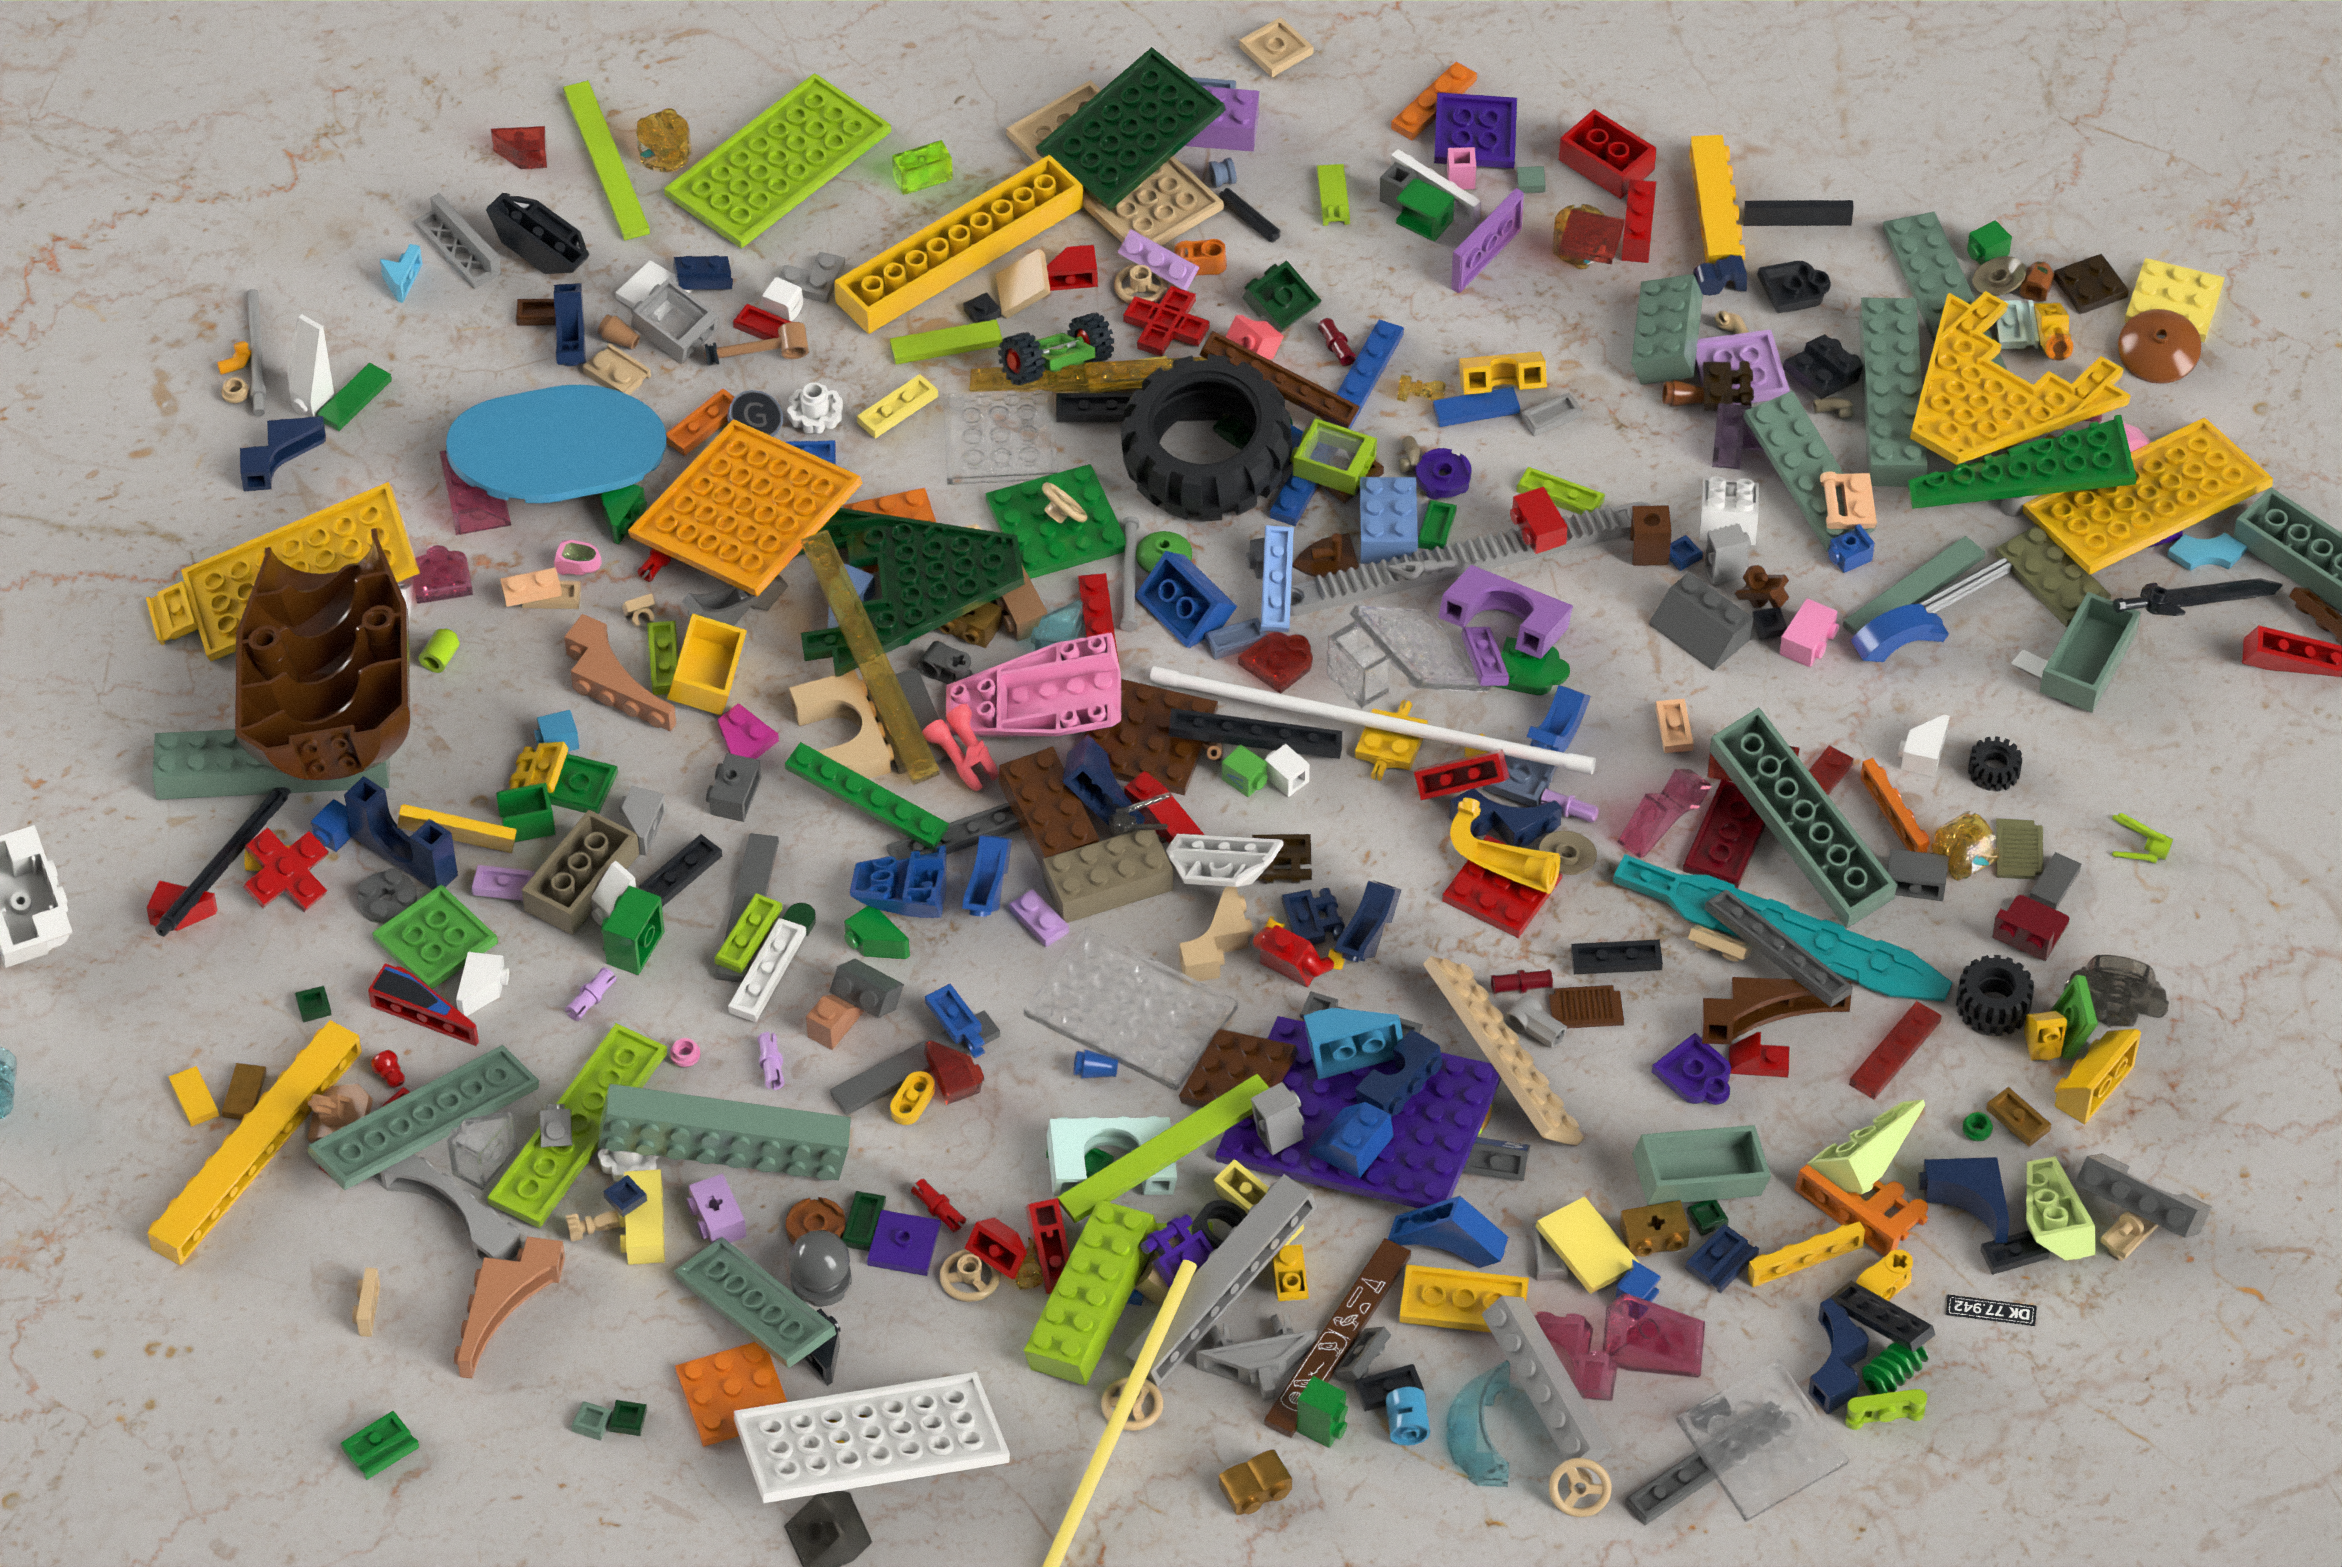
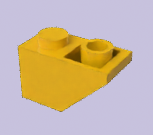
M2057 1011L2026 1015L2024 1035L2031 1061L2052 1060L2061 1057L2067 1020L2066 1017Z
M1302 1244L1284 1245L1271 1260L1274 1293L1277 1301L1309 1299Z

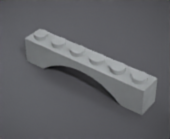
M413 1154L370 1177L387 1191H404L420 1194L447 1207L460 1219L468 1231L474 1257L482 1263L484 1257L511 1261L518 1254L519 1248H522L521 1234L512 1223L508 1222L506 1224L498 1218L497 1213L491 1207L481 1205L470 1191L460 1189L455 1185L450 1176L445 1173L440 1174L424 1157L419 1158Z

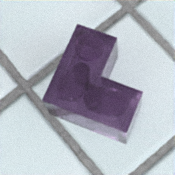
M1718 403L1712 467L1740 470L1742 449L1764 451L1743 417L1744 412L1753 408L1752 406Z

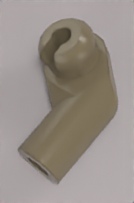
M1837 397L1813 400L1815 413L1839 410L1838 415L1841 419L1850 418L1854 414L1852 410L1854 406L1850 400Z

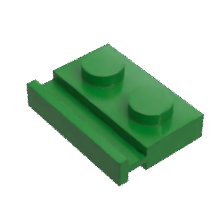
M391 1411L341 1442V1447L356 1468L363 1473L364 1478L368 1480L418 1449L419 1443L411 1435L410 1430L397 1414Z

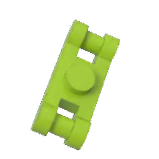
M1911 1389L1852 1398L1847 1405L1845 1424L1852 1430H1858L1864 1423L1891 1422L1905 1417L1912 1421H1920L1925 1416L1927 1394L1921 1389Z

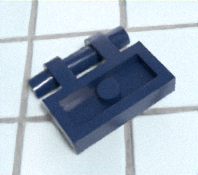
M1329 888L1321 889L1319 891L1320 897L1313 898L1311 889L1282 895V904L1291 932L1308 940L1312 945L1325 942V932L1332 933L1334 940L1338 941L1345 928L1343 918L1337 912L1338 903L1336 897L1331 894ZM1318 912L1326 913L1327 918L1320 919Z

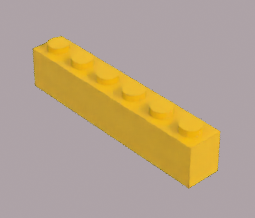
M1723 135L1691 136L1689 157L1705 263L1715 265L1717 259L1723 260L1730 255L1742 256L1743 261H1745L1744 244L1740 245L1739 242L1742 241V226L1736 223L1739 220L1738 204H1733V201L1736 200L1735 185L1730 184V181L1733 180L1732 165H1727V162L1730 161L1729 145L1724 146Z

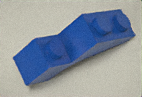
M990 835L979 836L976 861L962 905V909L970 910L969 915L987 917V915H991V912L999 910L1004 874L1008 873L1012 838Z

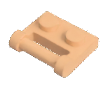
M1822 473L1820 475V482L1825 490L1828 516L1826 517L1827 528L1855 529V526L1858 524L1864 529L1875 528L1877 520L1870 473ZM1841 486L1845 516L1839 514L1835 487Z

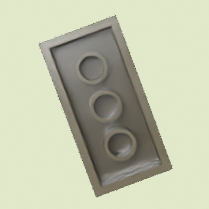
M588 810L523 887L524 911L574 935L593 911L591 897L610 865L617 861L627 870L639 856L637 833Z
M1152 825L1044 858L1043 881L1059 916L1066 923L1173 891V867Z

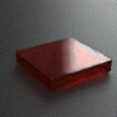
M1571 209L1559 246V255L1612 265L1624 227V219Z

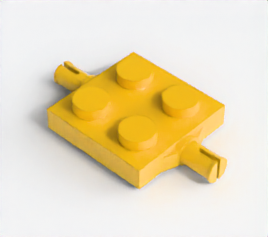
M1406 700L1401 701L1396 713L1374 708L1371 713L1428 724V720L1408 716L1413 706L1408 700L1407 703ZM1365 726L1355 749V758L1374 764L1375 766L1370 776L1373 780L1377 778V781H1381L1386 768H1401L1410 771L1424 738Z

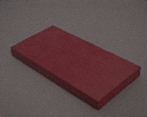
M1721 779L1683 864V872L1693 875H1709L1731 883L1738 889L1766 824L1734 783Z

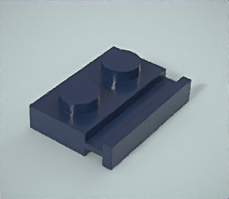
M728 256L674 257L673 267L676 282H678V286L682 289H732L733 278H731Z
M1723 1224L1686 1262L1685 1269L1707 1285H1713L1717 1288V1292L1721 1293L1749 1265V1261L1758 1256L1759 1248L1751 1246L1747 1239Z

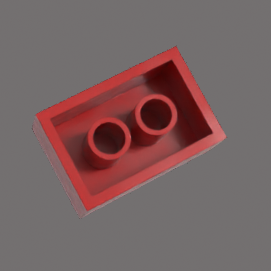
M1593 109L1560 137L1558 160L1614 196L1622 199L1628 194L1630 179L1644 180L1655 170L1656 147Z

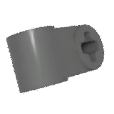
M940 641L932 642L917 662V667L924 676L946 684H951L973 675L969 669L971 666L969 654L949 647Z

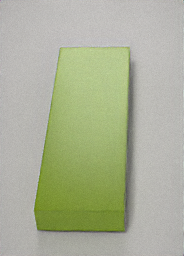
M1527 467L1517 484L1516 492L1522 494L1544 486L1555 506L1582 515L1586 510L1592 513L1595 508L1600 509L1605 500L1604 493L1531 467Z
M676 620L647 623L652 694L654 695L668 694L679 658Z
M756 893L714 957L715 964L741 974L782 911V903Z

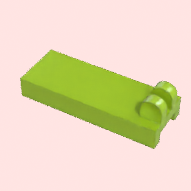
M1344 164L1317 165L1323 226H1328V222L1344 221V225H1349L1350 212Z

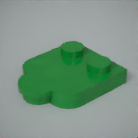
M1506 636L1501 657L1509 675V682L1506 686L1493 687L1532 695H1545L1551 691L1553 685L1563 684L1568 679L1570 666L1565 660L1559 658V652L1555 647L1552 646L1539 659L1516 650L1517 638Z

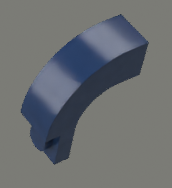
M582 283L554 285L557 364L576 366L586 363Z

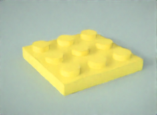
M2145 258L2125 315L2124 323H2127L2135 315L2147 310H2171L2190 320L2198 330L2201 342H2205L2225 277Z

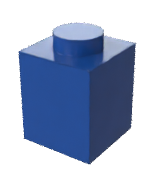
M335 799L327 804L311 820L313 835L324 847H328L335 852L351 838L346 806Z

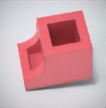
M1244 315L1235 316L1226 335V338L1267 359L1274 358L1284 337L1268 322L1254 321Z

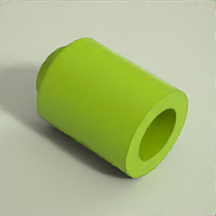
M450 629L435 630L419 655L420 663L431 672H443L460 646L456 633Z

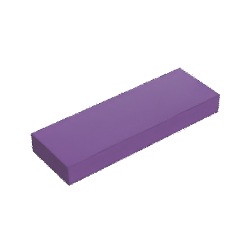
M1462 628L1461 637L1480 686L1508 685L1509 675L1491 628Z

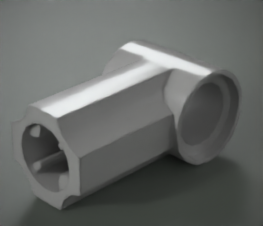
M1523 995L1504 1015L1506 1024L1518 1034L1527 1032L1550 1048H1556L1567 1033V1026L1544 1012L1541 1004L1530 995Z

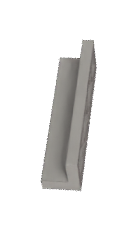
M440 193L430 197L432 210L415 219L414 226L474 289L501 275L499 255ZM435 219L440 223L439 229L428 228L425 225ZM441 237L454 238V244L442 243ZM456 253H468L470 255L469 260L457 259ZM471 269H483L485 273L475 278L471 274Z

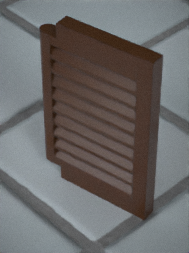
M1613 985L1554 988V994L1549 995L1551 1016L1567 1026V1029L1624 1025L1620 991H1614Z

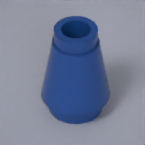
M1086 1049L1083 1052L1076 1051L1073 1068L1074 1075H1080L1081 1079L1116 1077L1118 1059Z

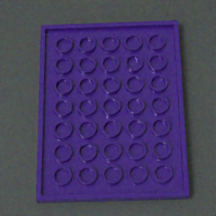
M1277 1016L1267 1039L1296 1045L1299 1052L1282 1082L1289 1092L1294 1090L1300 1099L1301 1107L1298 1109L1305 1123L1302 1126L1304 1139L1272 1155L1257 1135L1255 1120L1245 1118L1225 1131L1215 1153L1216 1162L1229 1165L1235 1159L1246 1169L1280 1177L1285 1174L1293 1180L1418 1209L1450 1199L1502 1079L1493 1065L1441 1052L1442 1066L1437 1074L1431 1075L1423 1084L1420 1092L1413 1095L1404 1104L1403 1109L1398 1115H1394L1391 1118L1393 1138L1364 1174L1358 1178L1311 1155L1309 1149L1343 1108L1357 1104L1355 1088L1373 1069L1385 1075L1397 1074L1401 1070L1395 1067V1060L1393 1059L1319 1079L1310 1054L1305 1022Z

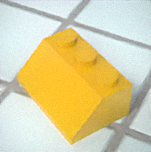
M2138 1029L2107 1031L2100 1040L2096 1038L2090 1045L2085 1058H2079L2075 1062L2067 1079L2063 1077L2057 1083L2054 1093L2057 1094L2055 1107L2085 1125L2134 1067L2141 1031Z

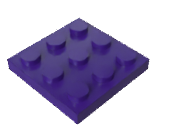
M1437 92L1434 163L1447 164L1448 148L1475 147L1476 166L1514 169L1517 98Z

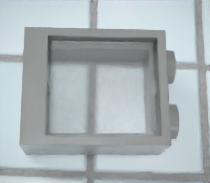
M668 278L661 285L657 284L654 286L649 297L644 302L639 301L634 306L631 312L633 315L631 327L682 364L716 332L719 315Z

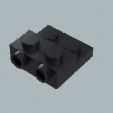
M1824 334L1807 342L1803 352L1786 359L1783 369L1816 396L1823 399L1857 383L1864 365L1858 355H1851L1844 350L1838 339H1831Z

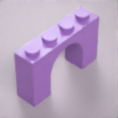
M1470 565L1443 594L1438 618L1464 628L1476 614L1485 610H1502L1513 613L1524 620L1519 628L1515 649L1541 659L1568 629L1573 605Z

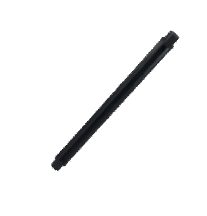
M280 787L272 790L259 805V808L252 813L160 918V923L155 927L158 935L164 937L169 931H173L189 913L190 909L198 903L203 892L211 888L228 866L245 849L246 844L253 840L267 824V821L288 800V795L291 793L289 788Z

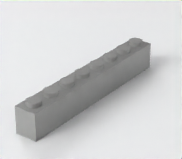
M1283 1174L1277 1182H1274L1269 1187L1267 1194L1259 1203L1250 1208L1242 1222L1229 1232L1228 1237L1218 1249L1210 1253L1207 1261L1198 1271L1194 1272L1147 1374V1380L1159 1387L1312 1215L1318 1206L1311 1191ZM1157 1316L1150 1320L1144 1332L1129 1344L1127 1351L1124 1353L1131 1369L1134 1368Z

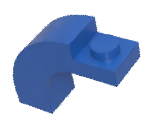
M1558 685L1552 705L1539 727L1530 726L1527 737L1532 739L1530 746L1564 753L1581 724L1591 696Z

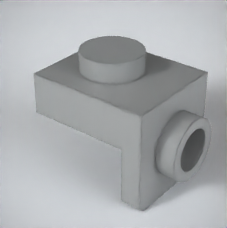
M565 1104L546 1105L547 1110H540L541 1147L572 1146V1110L565 1109Z

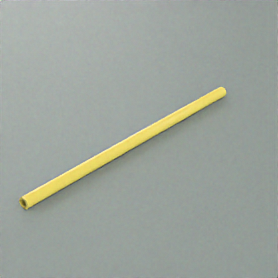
M1183 1260L1042 1567H1060L1197 1268L1196 1264L1192 1261Z

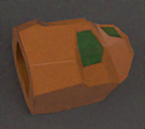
M2038 261L2027 267L2026 277L2021 283L2020 295L2027 300L2035 302L2047 300L2054 279V273L2049 264L2044 261Z

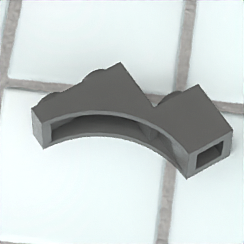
M778 574L758 597L729 585L718 591L706 594L688 593L682 602L689 609L688 615L690 617L693 613L735 626L750 607L752 609L758 607L768 611L789 585Z

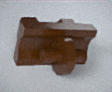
M1752 565L1747 568L1743 575L1746 585L1734 593L1738 600H1749L1753 608H1761L1768 601L1773 608H1780L1789 599V595L1784 589L1789 580L1785 574L1767 575L1762 566Z

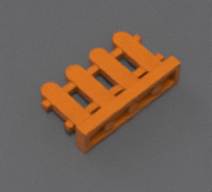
M1808 1164L1799 1170L1794 1190L1841 1225H1850L1860 1221L1865 1229L1864 1242L1884 1257L1889 1252L1897 1250L1900 1240L1905 1241L1908 1238L1909 1232L1907 1231L1917 1223L1923 1226L1928 1220L1926 1216L1928 1211L1927 1202L1922 1199H1914L1908 1203L1903 1199L1905 1188L1899 1182L1893 1181L1885 1186L1878 1179L1873 1183L1872 1188L1877 1193L1865 1201L1860 1197L1862 1194H1857L1856 1192L1846 1193ZM1892 1206L1900 1209L1892 1218L1884 1215Z

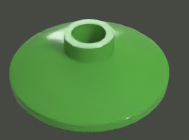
M1159 531L1147 535L1139 542L1136 549V559L1143 570L1151 573L1165 551L1183 554L1191 561L1192 548L1183 536L1170 531Z

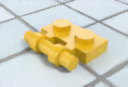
M565 742L538 743L536 752L532 747L525 746L522 753L517 757L515 763L517 768L515 773H512L508 782L509 789L546 783L548 793H553L569 750Z

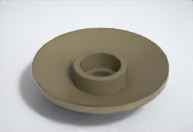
M2003 256L1991 259L1976 270L1972 279L1973 286L1980 294H1983L1985 291L1994 296L2007 294L2020 286L2024 281L2026 268L2024 263L2015 257Z
M1556 831L1550 833L1542 839L1539 845V851L1559 853L1560 874H1582L1590 870L1596 862L1597 850L1594 844L1587 837L1576 832Z

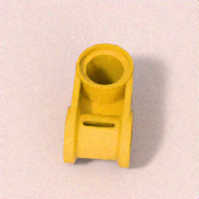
M1893 1250L1875 1265L1862 1272L1856 1283L1890 1301L1894 1295L1911 1283L1913 1258L1905 1250Z

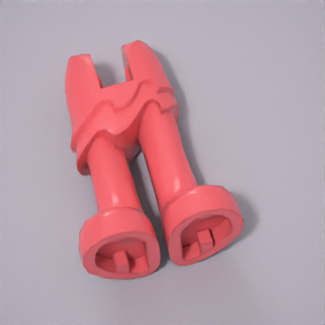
M961 704L947 714L946 720L966 746V756L942 719L926 726L922 731V735L928 742L938 744L945 750L956 766V772L960 775V778L971 790L977 792L983 787L978 776L972 771L973 767L981 764L984 772L992 781L999 777L995 762L988 752L987 746L984 745L983 739L979 742L971 729L970 720L972 712L967 704Z

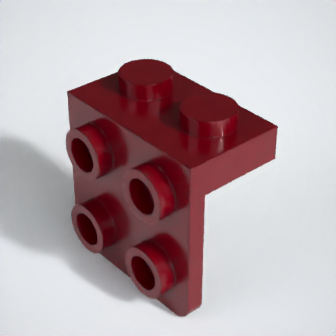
M2018 895L2007 911L2000 909L1997 913L1992 938L2046 962L2067 928L2070 918L2068 915L2031 898Z

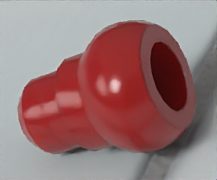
M385 1050L371 1060L372 1071L380 1075L383 1080H386L389 1087L396 1089L404 1084L405 1075L401 1072L396 1053L391 1050Z

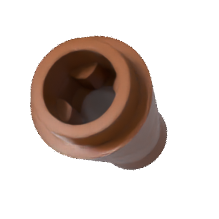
M1674 379L1671 382L1665 381L1662 390V401L1664 404H1669L1670 407L1694 403L1702 404L1704 401L1703 387H1697Z

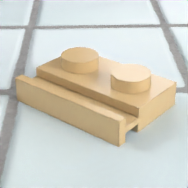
M610 343L607 345V349L601 350L583 365V374L606 388L628 395L642 385V381L645 378L651 377L648 367Z

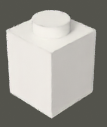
M1287 744L1267 755L1265 759L1267 762V780L1287 797L1309 782L1310 764Z

